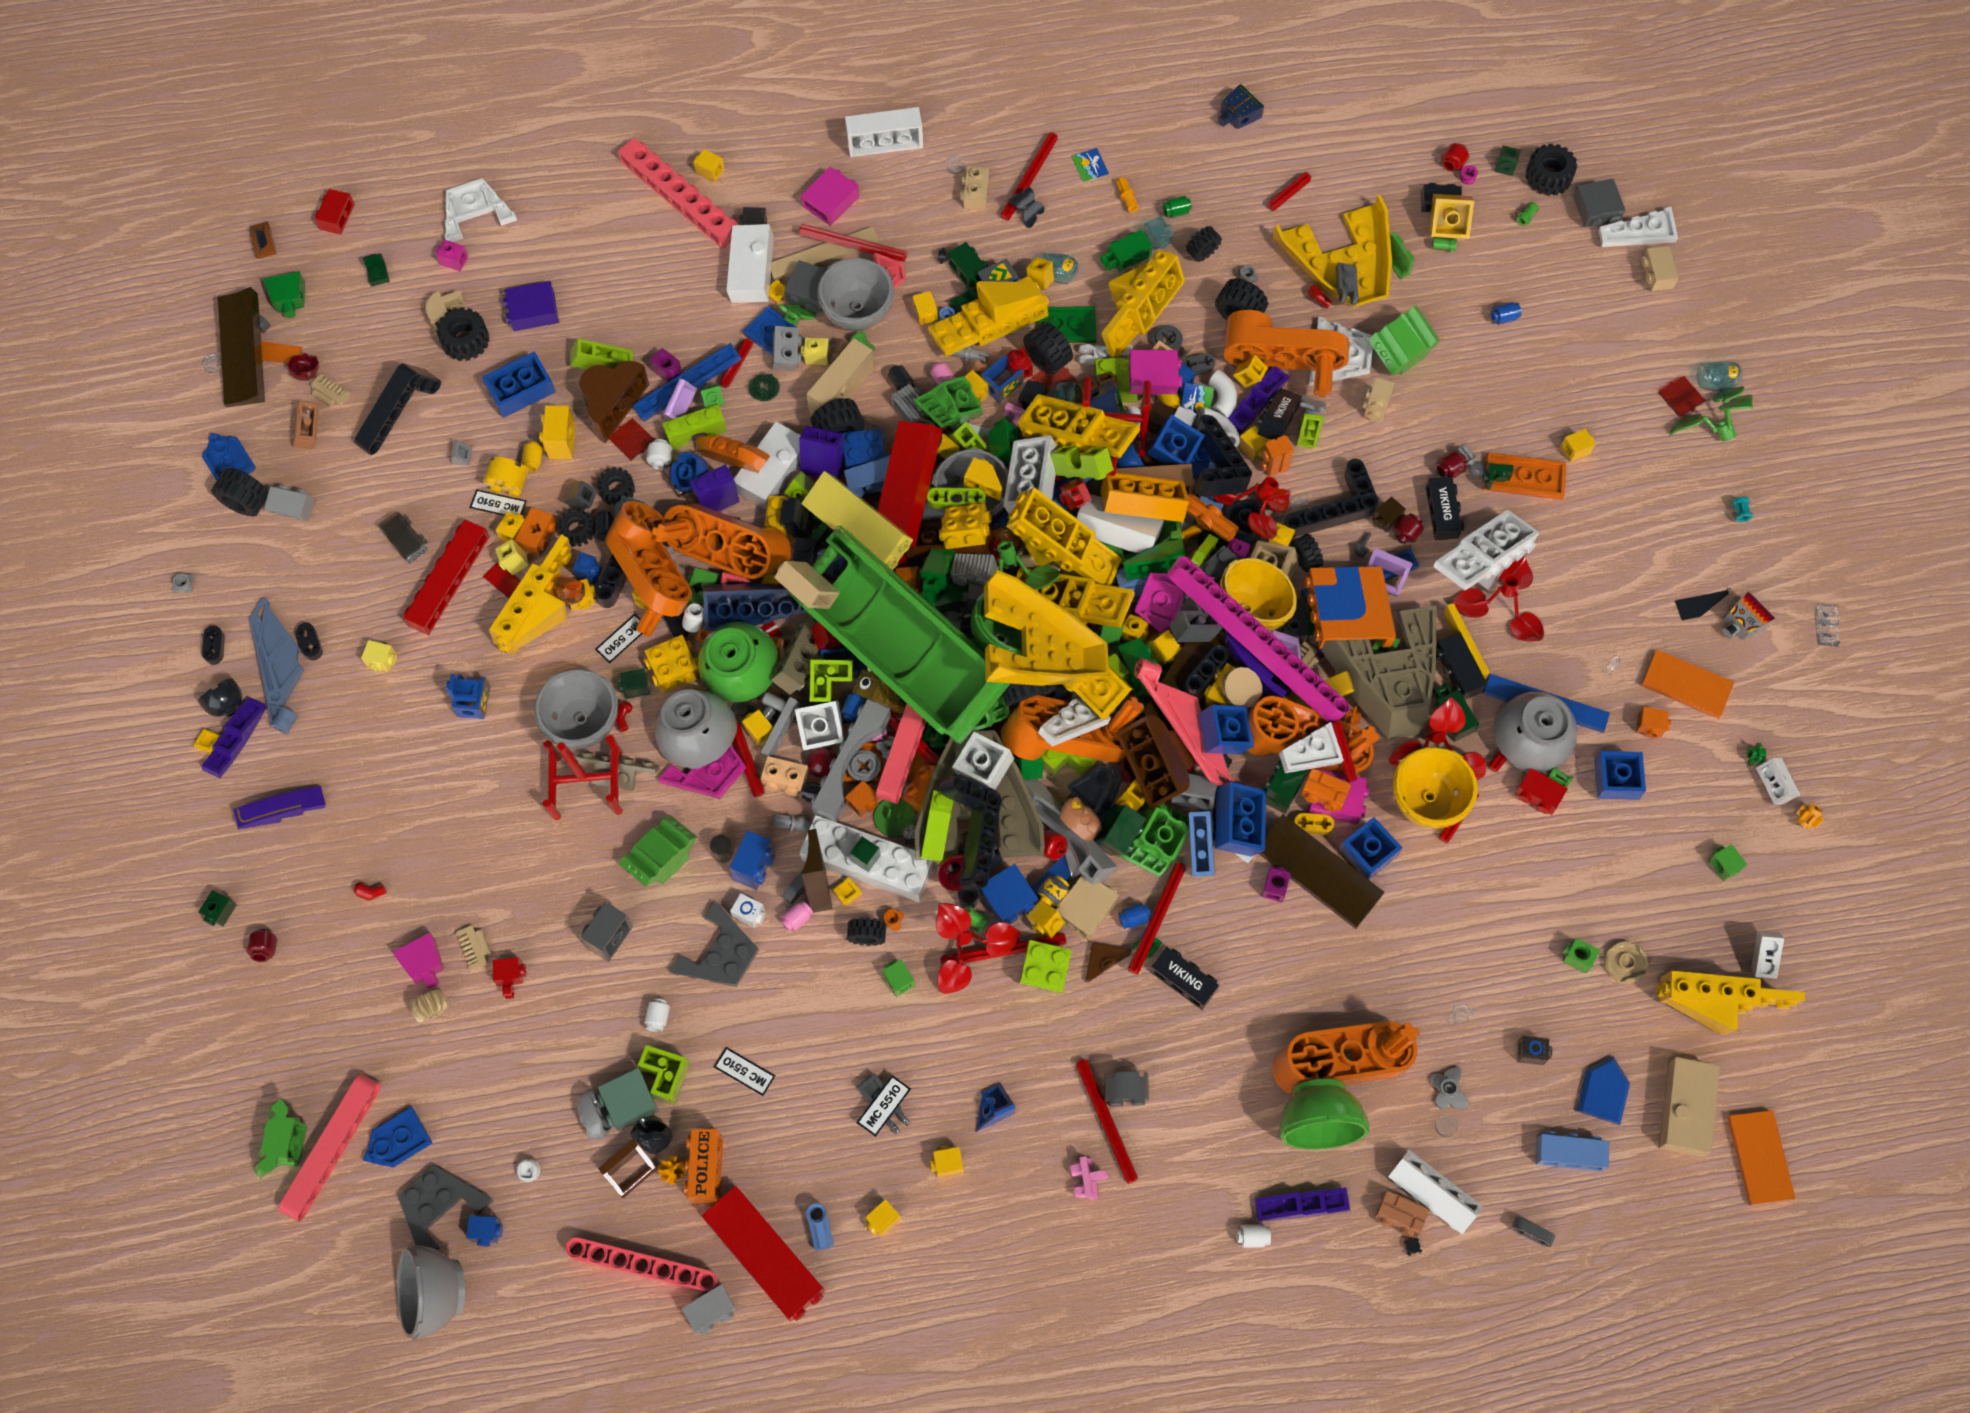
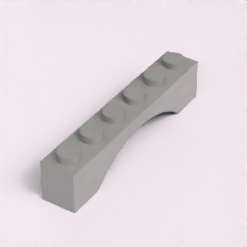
M867 699L865 705L862 704L860 706L856 722H852L849 727L848 738L841 742L838 757L833 758L828 776H824L821 781V790L811 800L813 814L834 822L838 821L845 807L843 781L849 762L865 743L883 733L891 718L890 708Z
M1038 779L1024 780L1041 821L1067 839V846L1075 858L1078 870L1091 884L1106 881L1117 865L1094 840L1086 841L1062 822L1060 819L1062 805Z

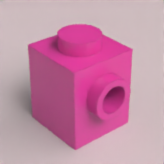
M445 239L436 250V256L440 265L460 272L469 257L465 246Z

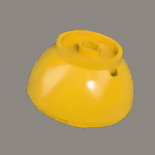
M1255 558L1234 560L1225 568L1219 581V586L1269 631L1276 630L1293 616L1297 603L1295 589L1289 577L1281 569L1269 562Z
M1425 747L1415 750L1402 759L1395 771L1393 796L1397 806L1406 818L1421 827L1441 829L1455 825L1469 814L1476 803L1478 786L1475 774L1467 761L1463 759V756L1453 750L1450 751L1439 747ZM1454 790L1458 791V796H1455ZM1426 795H1431L1433 800H1428Z

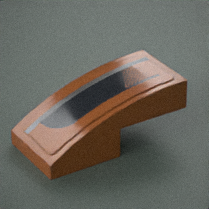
M269 222L250 226L257 258L260 259L277 254Z

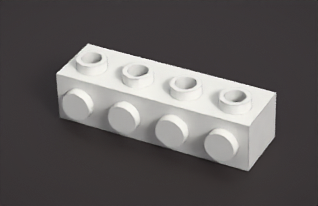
M1411 1150L1406 1152L1388 1176L1398 1187H1402L1416 1201L1424 1204L1434 1215L1442 1218L1452 1229L1457 1230L1461 1234L1470 1226L1483 1207Z

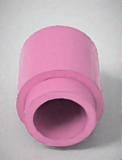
M940 362L932 367L930 374L937 385L956 379L946 363Z
M801 900L781 915L783 918L781 923L788 931L791 929L797 931L811 918L810 915L813 914V911Z

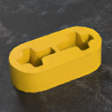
M1300 813L1294 820V823L1310 835L1325 836L1330 834L1334 828V820L1325 814ZM1302 819L1305 820V823L1307 824L1305 828H1302V825L1298 824ZM1322 821H1326V825L1329 826H1327L1326 829H1323L1322 825L1315 824H1321Z

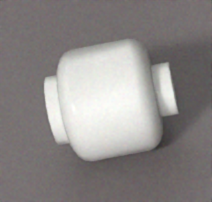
M654 440L648 445L646 461L656 470L668 467L672 461V446L666 440Z

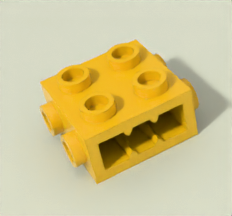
M985 503L946 508L944 517L941 520L942 529L939 530L940 541L944 542L946 549L984 545L986 537L989 536V523L992 522L991 512L987 511Z
M683 635L645 650L647 658L644 659L646 667L648 670H653L655 675L651 676L656 687L660 686L662 692L673 691L679 685L692 683L700 677L697 657H692L691 652L694 651L689 640L685 641Z

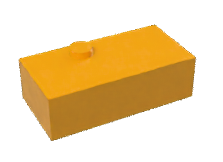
M1116 472L1115 476L1106 474L1100 490L1104 512L1184 522L1189 504L1185 484L1181 480Z

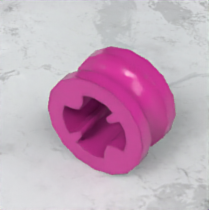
M1464 166L1459 176L1460 181L1467 185L1473 184L1478 171L1474 166Z

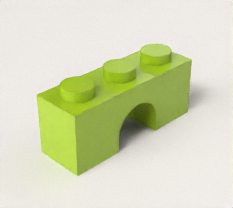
M718 404L662 423L667 440L673 450L689 445L690 438L697 433L705 432L707 435H718L727 432L725 420Z
M1062 445L1050 453L1057 476H1065L1066 478L1080 477V479L1095 478V480H1100L1113 470L1108 447H1091L1080 454L1078 446Z

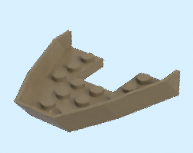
M1436 605L1402 610L1397 613L1407 646L1405 650L1373 654L1369 639L1325 641L1321 649L1337 674L1345 671L1349 673L1354 689L1351 695L1389 740L1425 734L1427 732L1436 669Z
M995 730L971 731L961 744L955 742L950 737L933 771L915 828L916 860H926L921 859L933 791H941V781L956 775L952 766L973 732L1004 746ZM1013 760L996 788V791L1001 796L999 814L1001 857L1044 855L1045 847L1043 824L1019 768ZM954 801L943 859L951 854L958 853L957 819H970L972 808Z

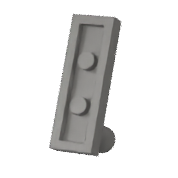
M767 692L762 703L782 712L761 751L766 757H774L796 715L795 709H799L801 704L791 697L788 701H785Z

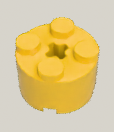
M495 456L493 459L491 457L483 483L490 486L489 490L494 493L501 494L504 491L508 492V495L519 498L529 469L521 464V467L515 465L516 461L509 458Z

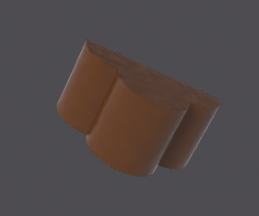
M625 361L618 364L614 369L605 365H595L585 370L581 375L579 386L595 435L599 440L604 443L608 441L633 408V404L639 400L648 388L649 381L643 364L636 361Z
M1146 715L1116 732L1150 809L1188 790L1190 779L1187 770L1193 766L1194 758L1177 733L1169 731L1158 717Z

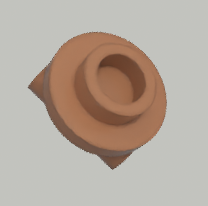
M976 360L966 370V375L973 370L981 377L988 369L987 364Z

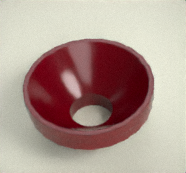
M951 854L940 862L937 876L940 884L945 889L950 891L963 890L960 886V875L964 854ZM955 862L960 864V868L957 871L951 872L948 870L950 864Z

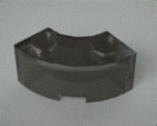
M397 511L379 523L378 526L403 559L410 564L429 551L426 546L428 541L421 533L418 535L410 526L412 522L406 514L401 515Z

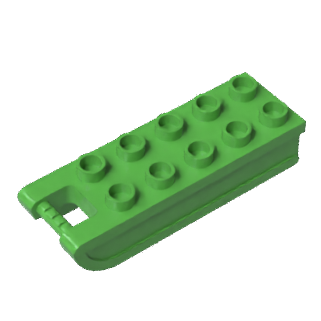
M838 525L826 540L830 545L812 566L813 569L822 575L839 553L848 561L846 569L833 583V586L840 594L830 609L808 608L789 590L788 592L809 614L942 735L944 733L948 734L955 742L961 744L1010 683L986 682L985 652L842 525Z

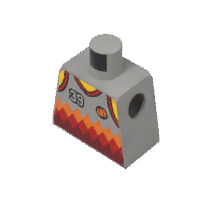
M1747 591L1724 618L1727 626L1722 631L1729 639L1737 635L1741 640H1746L1769 628L1776 618L1750 591Z

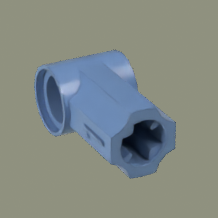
M814 1203L808 1207L806 1216L815 1251L833 1247L834 1242L827 1210L823 1205ZM815 1209H821L823 1217L817 1221L811 1218L812 1212Z

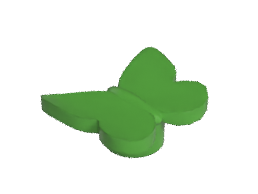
M779 304L778 306L786 312L784 319L794 325L798 324L800 318L813 320L816 316L814 312L801 309L799 305L789 304L787 306Z

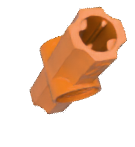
M1190 493L1188 495L1189 504L1186 513L1195 518L1203 529L1207 531L1212 530L1227 542L1232 540L1238 531V526L1225 518L1216 506L1212 504L1207 505Z

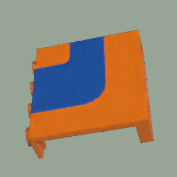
M1382 566L1310 568L1308 575L1304 579L1305 588H1308L1309 592L1307 601L1312 609L1311 622L1315 625L1314 639L1318 641L1319 649H1322L1325 641L1381 639L1383 647L1392 646L1396 633Z

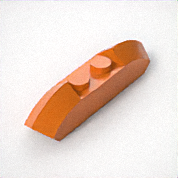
M711 434L695 439L696 452L700 451L702 456L755 473H759L770 458L769 454L755 446L720 435Z

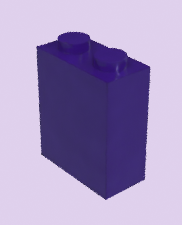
M551 281L505 289L506 297H503L505 308H508L509 313H506V320L508 325H512L514 331L559 323Z
M806 426L799 437L801 471L807 476L819 478L826 471L839 480L845 470L844 434Z
M726 464L690 481L696 504L720 512L740 502L735 480Z

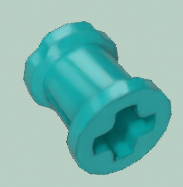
M1739 497L1732 500L1731 504L1736 512V522H1747L1754 518L1749 508V497Z

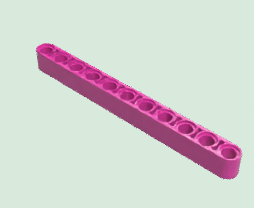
M1180 556L1169 568L1167 575L1171 581L1327 722H1337L1349 711V704L1341 695L1189 558Z

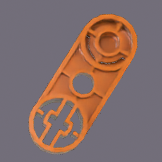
M1240 310L1228 316L1223 355L1230 364L1238 366L1251 359L1253 355H1256L1268 369L1276 366L1284 370L1315 371L1313 393L1323 398L1326 395H1331L1333 371L1343 368L1349 361L1350 341L1348 337L1340 332L1323 329L1273 327L1272 319L1267 314L1255 310Z
M627 501L622 504L606 535L605 541L640 599L648 606L636 630L639 633H643L644 636L650 637L663 615L673 617L683 613L691 599L692 591L663 544L655 540L656 535L652 534L654 527L666 523L663 516L654 508L642 502Z
M695 503L671 507L664 516L666 523L659 524L652 530V534L656 535L655 540L657 542H667L672 549L743 578L755 579L778 572V567L791 558L789 540L776 527L766 526L760 528ZM719 535L723 538V546L719 543Z
M1037 695L1021 701L1001 728V738L1004 745L1017 757L1025 760L1039 759L1046 750H1052L1106 762H1120L1124 760L1126 755L1116 732L1131 725L1142 712L1144 706L1143 703L1138 702L1137 698L1131 697L1125 702L1118 713L1112 712L1109 715L1111 719L1107 725L1052 747L1038 732L1042 725L1054 715H1058L1060 710L1066 708L1070 702Z
M1264 697L1248 710L1249 726L1253 736L1254 747L1247 751L1261 757L1269 756L1273 753L1279 755L1282 750L1305 738V732L1311 734L1329 722L1313 709L1281 697ZM1341 721L1356 774L1358 775L1371 764L1374 757L1373 744L1378 741L1379 734L1374 733L1375 728L1373 726H1367L1361 730L1352 724ZM1341 764L1315 768L1343 774Z
M1383 1021L1305 1032L1297 1035L1275 1056L1272 1065L1273 1076L1277 1084L1290 1095H1292V1090L1296 1085L1316 1079L1339 1080L1345 1085L1391 1079L1404 1073L1415 1062L1418 1053L1416 1037L1419 1035V1030L1417 1027L1412 1028L1409 1022L1401 1025L1397 1022ZM1344 1050L1349 1051L1353 1055L1354 1061H1350L1345 1057Z

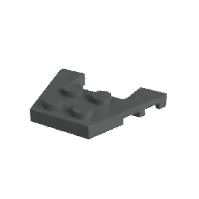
M714 901L704 918L722 929L700 965L680 955L671 968L670 973L676 976L682 975L692 979L697 978L737 987L759 949L723 908Z
M434 1165L398 1195L415 1245L427 1246L439 1250L440 1247L429 1235L427 1229L461 1199H464L477 1215L493 1202L490 1197Z

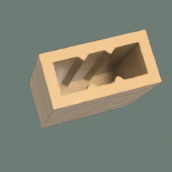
M785 561L778 567V572L774 577L808 608L830 609L840 594L832 584L807 562Z
M1082 874L1056 910H1058L1063 918L1064 925L1090 941L1118 903L1119 895L1109 885L1106 887L1102 883L1091 884Z

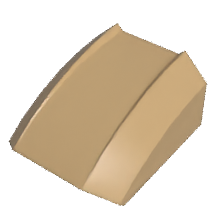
M1257 541L1247 555V558L1261 559L1278 567L1286 573L1290 581L1298 565V554L1295 547Z

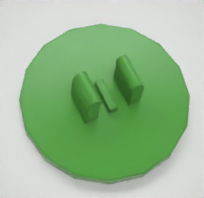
M900 798L897 804L884 800L878 805L874 813V822L877 829L883 835L890 838H899L903 836V830L907 826L915 824L916 814L914 809L904 799Z

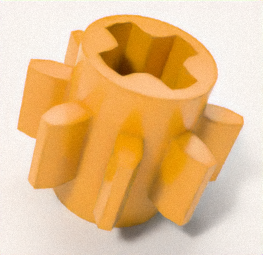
M1809 803L1808 806L1803 804L1796 811V814L1799 815L1797 821L1807 829H1810L1812 826L1817 828L1824 820L1821 817L1823 810L1814 803Z
M672 1155L668 1156V1160L662 1159L658 1167V1172L661 1176L660 1180L667 1181L668 1184L675 1185L676 1180H683L685 1175L684 1160Z

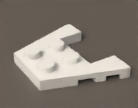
M483 178L446 190L445 240L455 242L464 239L458 223L492 211H496L501 226L517 221L515 213L507 207L504 201H501Z
M1319 317L1317 329L1340 332L1348 337L1350 341L1349 361L1343 368L1333 371L1332 381L1370 374L1373 346L1369 339L1372 335L1353 328L1350 330L1342 327L1340 323H1331L1326 321V318ZM1311 371L1309 385H1314L1315 371Z

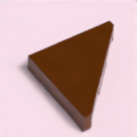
M1092 942L1085 982L1089 983L1130 956L1132 950Z

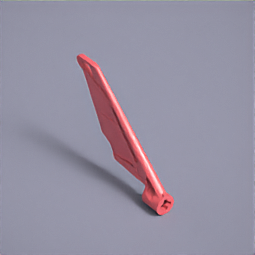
M1140 658L1135 665L1134 675L1145 686L1208 780L1219 786L1229 782L1235 783L1229 776L1223 754L1205 753L1199 713L1202 710L1198 698L1158 682L1162 666ZM1218 774L1221 777H1223L1227 781V783L1220 781Z

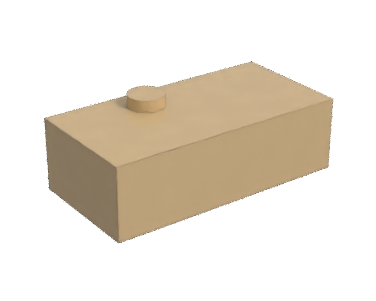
M852 339L808 391L807 400L811 415L827 402L840 398H851L874 371L873 350L858 340Z
M1675 1057L1668 1063L1660 1149L1703 1158L1712 1153L1720 1066Z

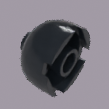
M232 678L220 682L214 690L210 688L198 699L200 706L206 713L214 717H222L224 715L231 717L238 710L237 707L241 704L242 691Z

